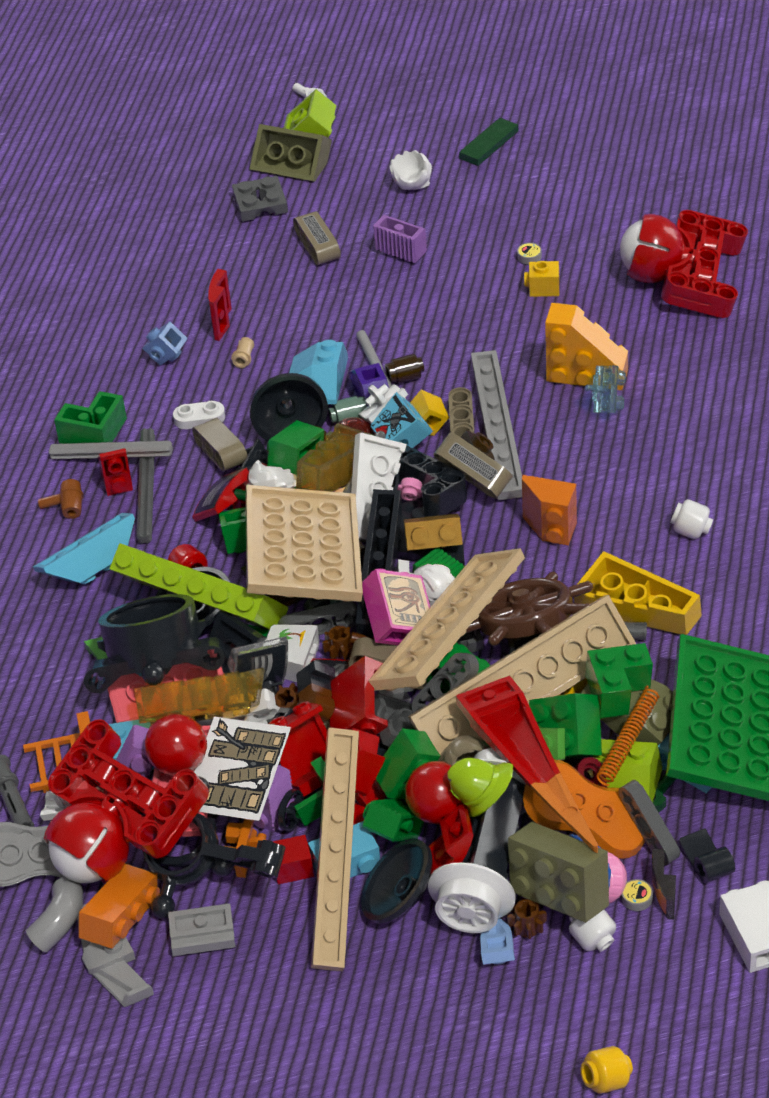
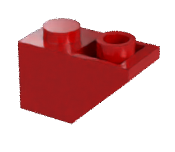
M123 448L99 454L98 461L107 496L132 491L133 486L126 449Z

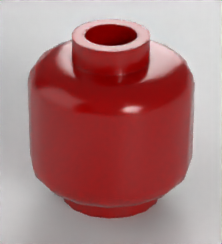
M190 544L178 545L168 556L169 561L191 569L208 567V560L205 555Z

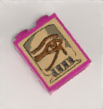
M375 569L362 582L363 597L375 643L399 645L430 608L422 575Z

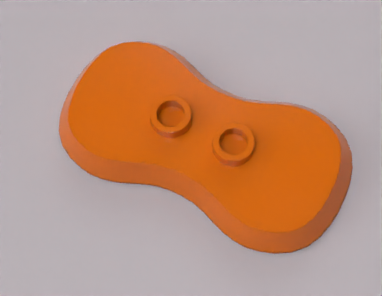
M554 759L598 846L620 859L636 855L641 850L645 840L621 801L619 788L596 785L584 778L568 763ZM526 783L523 802L529 817L535 823L549 829L574 832Z

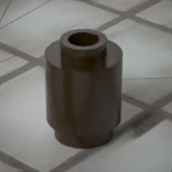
M415 353L391 359L390 363L385 364V371L390 382H396V384L421 378V372L425 371L422 358H417Z

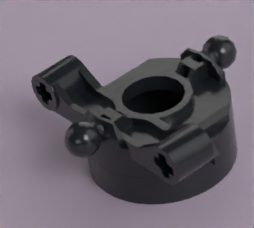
M168 594L139 599L111 609L99 618L98 622L103 640L97 641L99 649L106 653L108 658L95 660L88 665L84 677V685L92 693H102L119 677L133 673L141 676L144 682L149 685H158L163 681L173 665L190 663L207 670H217L225 661L226 647L224 642L216 637L198 639L206 627L205 619L198 620L194 599L191 596ZM208 650H214V654L217 653V657L211 658L210 654H207ZM94 673H98L99 677H103V679L98 680L97 676H93Z

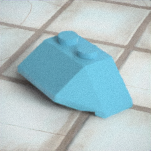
M325 340L314 344L294 356L289 373L308 376L316 381L323 389L328 404H337L348 361V353L344 343Z
M130 513L117 515L33 566L35 572L81 584L94 580L96 573L101 570H109L119 543L128 546L135 520L134 515Z

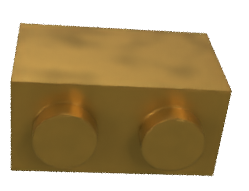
M458 514L403 520L407 551L463 545L460 516Z

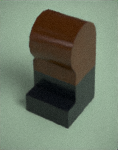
M313 660L296 674L299 704L305 701L321 704L323 710L319 712L322 721L325 722L331 718L335 709L334 699L331 698V681L336 678L335 668Z

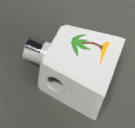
M271 626L262 650L280 645L286 646L284 679L297 682L296 674L310 664L312 658H315L319 648L318 626Z

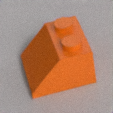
M523 475L522 507L524 520L542 541L569 546L577 524L576 484Z

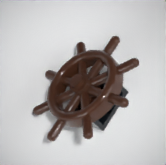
M549 572L545 578H528L509 583L505 582L504 587L498 590L493 596L492 601L480 612L479 617L466 629V633L479 629L482 633L489 636L488 642L490 645L496 646L500 643L502 653L507 656L569 618L570 615L588 606L589 604L573 603L572 598L591 592L593 584L590 581H585L568 587L563 582L558 581V574L556 572Z

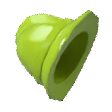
M464 758L450 767L448 780L451 792L459 801L462 800V803L467 805L469 817H477L485 812L506 791L512 779L513 764L503 762L494 765L481 759Z

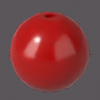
M182 714L162 716L150 726L145 739V751L150 764L162 774L171 776L184 769L193 771L202 763L207 750V739L202 726L190 716Z
M444 761L427 762L415 769L408 778L405 787L406 803L414 816L425 823L440 824L443 818L462 803V800L459 801L451 792L448 780V771L452 766L451 764Z

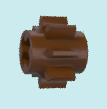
M335 626L329 632L324 633L323 651L330 652V659H348L353 644L349 643L351 636L350 627Z
M291 683L289 688H283L279 685V691L275 695V702L278 707L293 709L299 704L298 688L294 683Z
M523 898L516 905L514 904L511 914L507 915V923L509 927H514L515 936L520 935L521 937L531 939L537 933L544 932L543 923L547 922V912L544 910L540 911L539 903Z

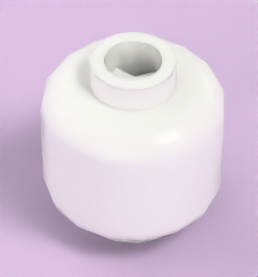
M687 499L683 504L678 502L670 523L674 524L673 528L676 533L696 540L702 533L708 534L713 519L709 518L710 509L707 506Z
M605 910L586 923L570 916L569 932L585 951L598 949L602 952L614 942L615 939L612 936L616 931V923Z

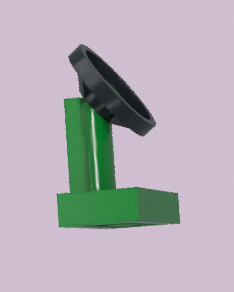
M319 757L312 761L311 765L323 788L325 762ZM290 789L284 795L279 807L278 824L280 829L290 832L297 827L300 819L303 825L306 826L321 817L323 789L305 800L300 790ZM294 794H296L297 797L295 801H292L287 808L289 800ZM285 813H287V818L290 819V825L287 827L285 825Z

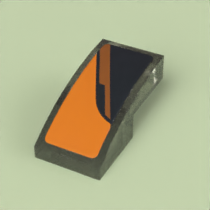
M652 849V883L655 896L667 919L674 920L676 875L664 874L665 849Z

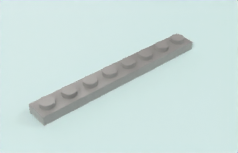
M493 350L471 353V362L485 434L493 443L494 448L491 451L495 458L494 461L506 468L513 476L498 496V500L521 498L522 473L497 352Z

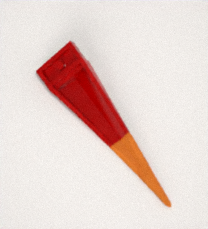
M509 675L456 695L457 706L470 721V727L503 760L513 764V770L594 852L598 853V844L553 759L524 692Z

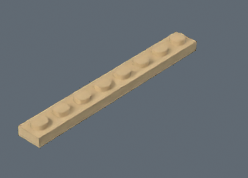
M328 728L311 962V968L343 971L345 968L359 731L337 728Z

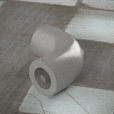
M66 877L56 880L52 886L53 898L38 919L26 929L30 940L43 952H48L77 920L84 899L81 883L71 881Z

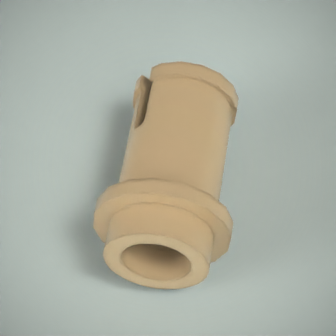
M243 337L239 340L237 349L232 353L231 357L236 367L244 368L251 363V352L254 348V341L252 339Z

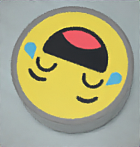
M524 243L517 249V258L526 265H529V262H538L542 258V249L538 244Z
M640 879L628 881L621 895L623 905L633 911L647 909L653 901L651 885Z

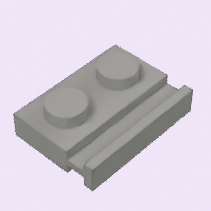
M230 903L168 912L173 956L236 947Z

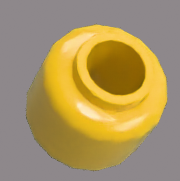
M610 1046L588 1052L580 1069L584 1084L596 1093L602 1094L625 1088L629 1082L633 1066L629 1056L625 1055L621 1049L616 1046Z

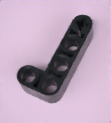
M406 445L405 452L401 454L399 460L401 464L398 471L399 482L404 478H415L422 482L421 494L424 515L427 517L446 515L467 501L466 481L463 472Z

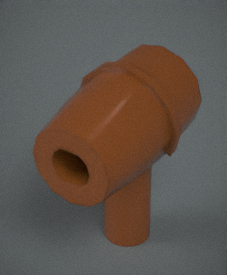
M75 479L63 481L60 484L59 494L38 499L40 509L61 504L64 517L69 519L79 517L82 512V499L84 498L81 483Z

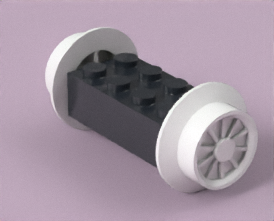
M492 748L484 749L474 756L476 759H481L494 765L506 762ZM514 770L506 791L482 814L477 817H469L474 836L462 863L443 865L437 868L430 876L428 891L436 902V914L442 922L453 929L467 933L489 931L497 924L498 918L507 915L514 907L515 891L507 881V866L509 862L508 837L519 830V815L526 813L523 802L526 782Z

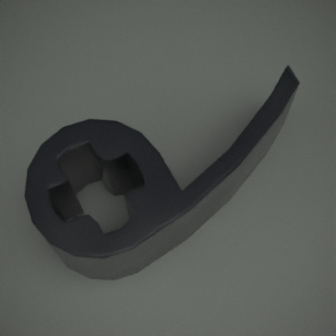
M701 829L679 839L680 846L688 861L704 883H709L735 872V862L730 851L725 846L716 848L706 829Z

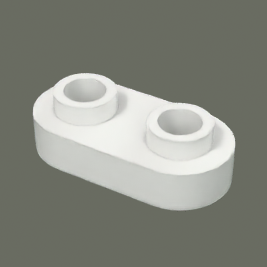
M217 401L180 405L173 412L174 424L180 429H192L214 418H218L223 422L225 419L224 406Z

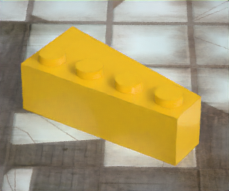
M605 551L602 552L577 583L590 581L593 584V590L574 597V603L590 605L604 595H609L624 622H647V627L687 635L702 616L699 594Z

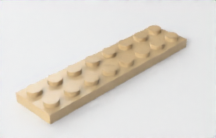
M521 548L474 555L369 679L368 682L374 687V691H393L397 688L405 687L415 689L422 686L430 673L439 666V662L453 649V645L466 633V629L479 617L484 607L492 601L493 596L499 589L504 587L511 574L517 571V567L525 558Z
M604 595L479 672L471 679L411 714L408 718L415 730L427 733L440 755L459 736L471 735L484 742L470 727V721L457 706L456 695L510 675L524 692L528 704L529 700L558 696L586 678L587 651L633 645L636 642L609 595Z

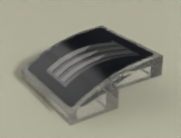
M286 636L232 649L227 662L231 672L226 686L229 696L230 693L238 689H246L248 691L258 688L259 684L266 681H274V683L282 681L283 685L288 665V640Z

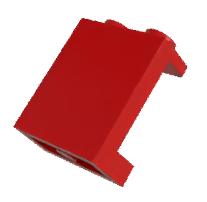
M364 656L331 681V698L334 699L335 709L330 718V728L346 730L355 728L377 735L388 727V720L375 715L374 687L368 682L383 664L382 662Z
M309 701L296 705L292 709L293 713L290 715L277 717L268 723L291 727L279 765L291 772L292 788L300 790L304 797L321 787L311 762L319 757L325 762L327 729L319 715L323 708L321 704L309 703Z

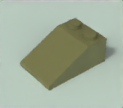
M651 679L650 689L655 690L660 698L657 699L658 701L636 741L653 742L659 745L670 731L673 691L666 685ZM588 683L580 694H591ZM643 690L631 692L628 715L600 718V720L619 735ZM647 691L648 693H652L653 695H655V696L657 697V695H656L655 693H653V692H651V691Z

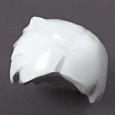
M416 150L412 152L404 151L403 155L397 154L391 160L390 170L392 178L401 189L417 190L430 184L429 179L432 166L424 154Z
M257 460L249 470V483L247 485L293 489L298 482L296 475L291 473L290 469L283 470L282 467L265 466Z
M438 564L421 566L413 573L415 575H422L430 607L455 579L450 574L448 567Z

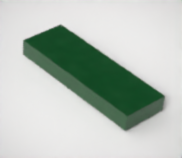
M498 118L459 152V159L479 166L519 131L518 124Z

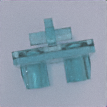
M596 366L593 385H585V391H593V413H616L617 410L624 409V398L617 395V386L624 385L626 373L618 370L619 366Z

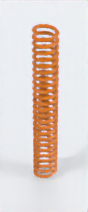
M649 686L644 688L627 722H625L623 729H621L617 740H615L611 751H609L607 758H605V762H603L596 775L598 781L605 786H610V784L604 783L599 778V775L606 782H614V778H616L618 771H620V767H622L624 760H626L632 745H634L636 738H638L640 731H642V727H644L652 709H654L658 701L657 699L660 698L655 690L648 689ZM647 691H651V692L655 693V694L657 695V697H656L655 695H653L652 693H648Z

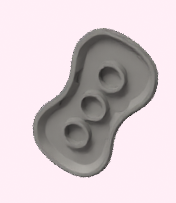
M0 822V886H10L40 875L64 877L53 865L49 854V845L43 839L48 826L29 827L12 822Z

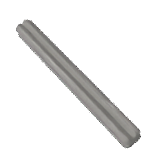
M171 441L66 443L50 445L49 454L51 459L98 458V455L125 448L127 458L167 457L172 455L173 446Z

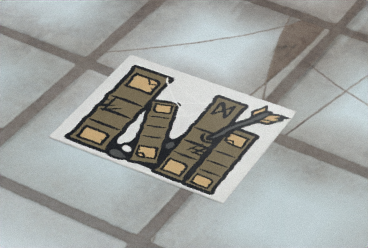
M214 717L206 737L207 750L205 757L194 771L197 776L205 778L210 786L209 796L199 812L259 821L291 727Z

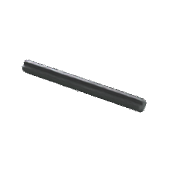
M143 428L140 432V441H155L154 430L152 428ZM139 457L136 536L140 544H148L152 540L154 457Z

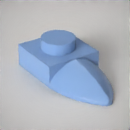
M498 918L497 924L491 930L482 932L480 935L483 965L491 963L503 964L507 961L515 960L512 931L505 921Z

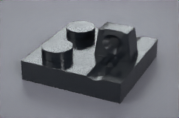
M218 611L209 637L219 638L225 644V661L221 666L225 679L236 685L238 655L262 650L266 637L230 613Z

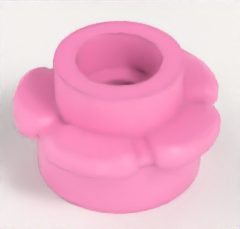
M404 478L401 480V485H398L397 490L401 491V497L404 500L415 501L417 498L422 497V482L415 478Z

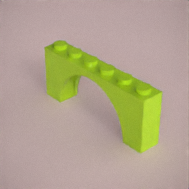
M121 543L118 545L109 568L116 573L151 588L163 589L175 594L189 595L197 602L228 612L235 617L270 630L273 625H278L279 620L287 614L289 608L266 595L247 593V588Z

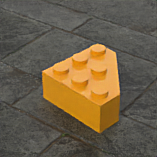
M551 303L545 322L546 381L623 391L628 372V350L622 345L617 346L609 338L610 334L596 322H590L584 316L585 312L577 305Z

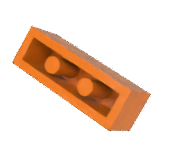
M125 864L122 871L110 879L79 911V938L112 949L121 938L127 936L130 928L142 919L144 913L151 906L153 899L160 895V889L157 887L158 874Z

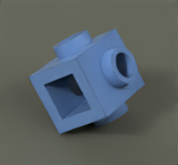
M169 321L160 329L155 327L146 336L148 341L142 349L159 365H162L168 360L174 361L182 352L180 349L188 338Z

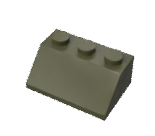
M259 124L250 170L315 182L328 162L332 140L319 134Z

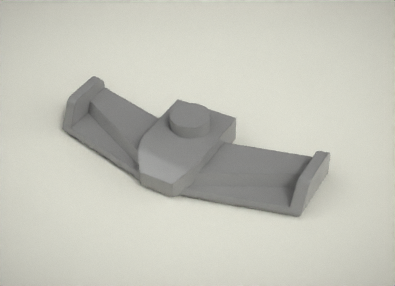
M126 937L121 938L112 949L81 939L83 948L82 960L88 973L93 975L124 1007L154 995L153 988L127 964V962L135 959V955Z

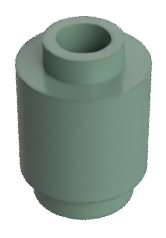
M357 396L338 400L337 404H331V408H328L331 423H336L340 427L362 421L363 419L359 413L367 407L363 397L357 398Z

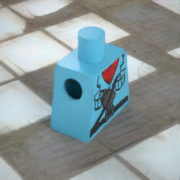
M397 392L371 424L375 433L383 431L386 434L385 439L407 444L411 448L415 447L433 432L415 407Z

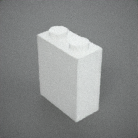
M764 880L756 885L739 890L734 889L720 895V916L749 973L769 967V881Z

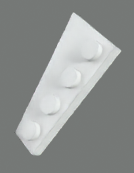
M360 432L355 435L351 493L356 494L359 541L366 543L373 489L393 490L392 483L395 475L398 474L401 465L399 460L401 454L405 452L407 444Z

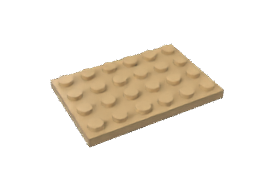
M247 485V593L361 602L363 588L356 494Z

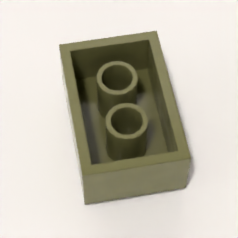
M530 822L508 837L510 884L515 894L585 923L609 906L608 851L598 847V853H596L585 842L534 822Z

